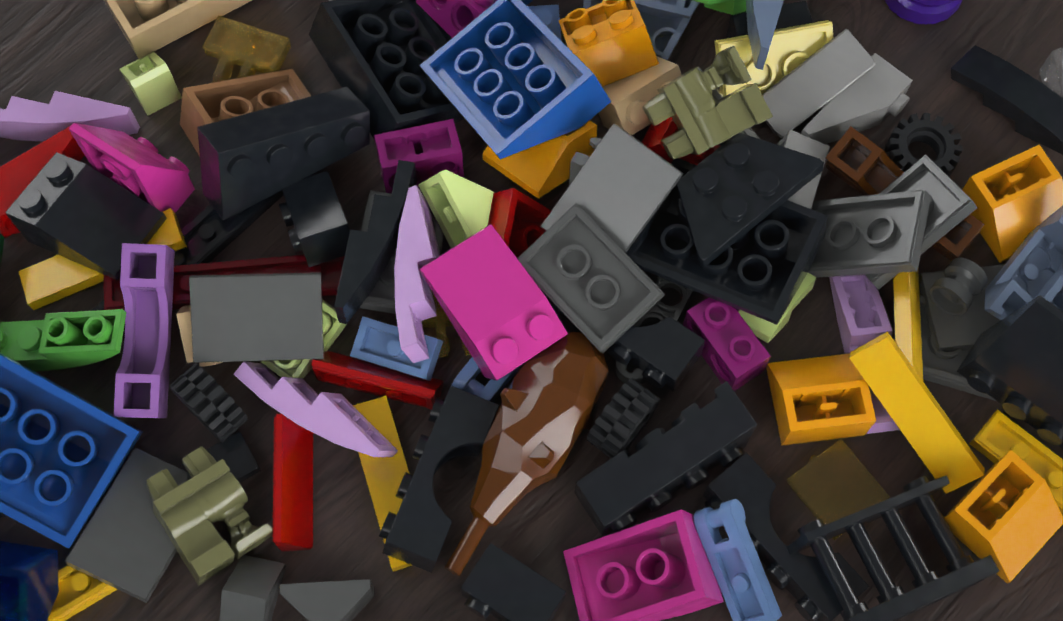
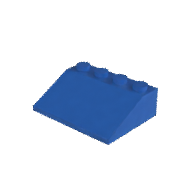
M497 0L420 65L423 71L499 159L577 130L611 103L610 98L594 73L521 0Z
M0 353V512L69 549L117 476L143 431L118 417H114L109 412Z

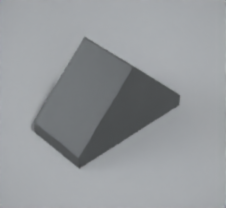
M243 555L222 589L220 621H271L286 564Z
M370 579L280 584V594L307 621H352L375 596V587Z

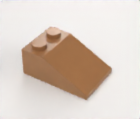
M293 69L183 88L180 126L200 156L197 127L311 97V95Z

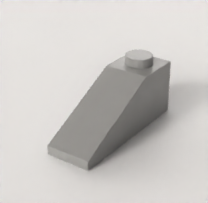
M874 53L871 57L876 63L875 66L831 99L805 126L801 134L823 144H828L841 139L850 126L858 132L878 126L889 114L896 117L903 110L910 99L906 93L913 80Z

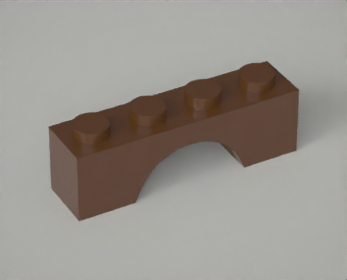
M850 126L825 157L826 168L863 196L878 195L904 173L887 156L883 149L852 126ZM970 214L931 247L952 261L964 253L985 224Z

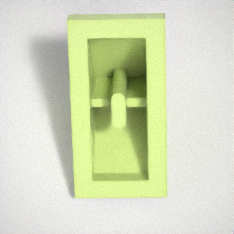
M155 52L120 68L122 75L147 116L182 98L167 64Z
M446 169L418 184L451 249L488 225L493 191Z

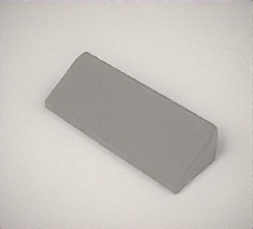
M844 29L762 94L773 115L772 118L765 121L774 134L780 138L784 137L789 130H793L874 67L876 63L848 29Z

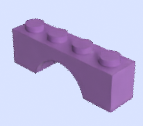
M122 243L120 288L124 299L126 319L123 354L115 378L114 417L167 418L175 250L167 245Z

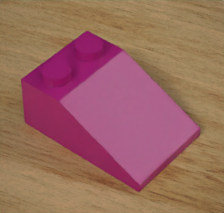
M75 122L69 127L71 134L93 169L162 212L171 208L176 213L195 190L188 175L190 172L188 167L175 157L171 156L169 159H166L158 154V149L145 138L139 137L136 140L123 131Z
M492 225L486 226L419 269L486 378L496 381L568 334L546 296Z
M681 509L563 551L579 620L660 621L689 614L724 602L720 587L695 528L694 515Z

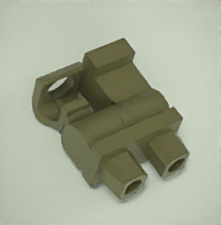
M735 46L720 51L714 58L712 65L703 72L695 67L657 89L659 94L643 106V110L653 126L670 117L674 120L678 131L661 140L670 159L674 160L690 153L700 155L709 150V148L726 141L753 125L760 124L773 117L756 83L747 84L715 102L712 96L714 89L724 84L738 85L752 80Z
M203 446L182 459V464L192 477L178 486L168 469L161 470L146 480L148 491L153 500V513L161 523L198 586L233 564L234 557L239 559L271 538L273 534V529L269 524L265 523L256 527L249 522L250 516L243 508L248 498L241 484L230 472V468L222 459L216 462ZM217 521L225 522L227 525L226 529L231 537V547L226 540L223 541L212 523Z

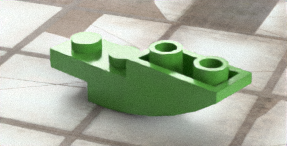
M115 309L46 313L45 320L0 322V353L32 371L67 369L97 363L120 353L126 311Z

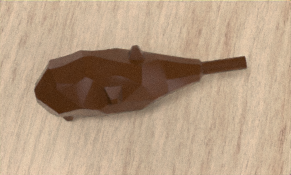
M570 332L529 359L514 377L509 388H504L501 392L502 403L483 443L481 468L470 504L474 518L445 565V569L457 576L461 575L488 527L497 526L527 493L556 478L582 430H590L593 425L592 413L606 384L608 367L604 354L584 334Z

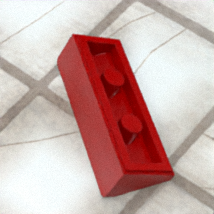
M324 351V359H313L311 363L314 374L319 381L381 397L387 396L389 399L428 409L433 408L443 388V381L440 379L432 378L431 381L330 351Z
M276 414V417H274L273 542L281 551L310 550L313 547V432L297 425L283 414Z

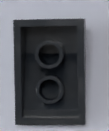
M57 152L5 212L28 242L115 280H119L121 274L122 243L147 244L167 219L164 213L89 165Z

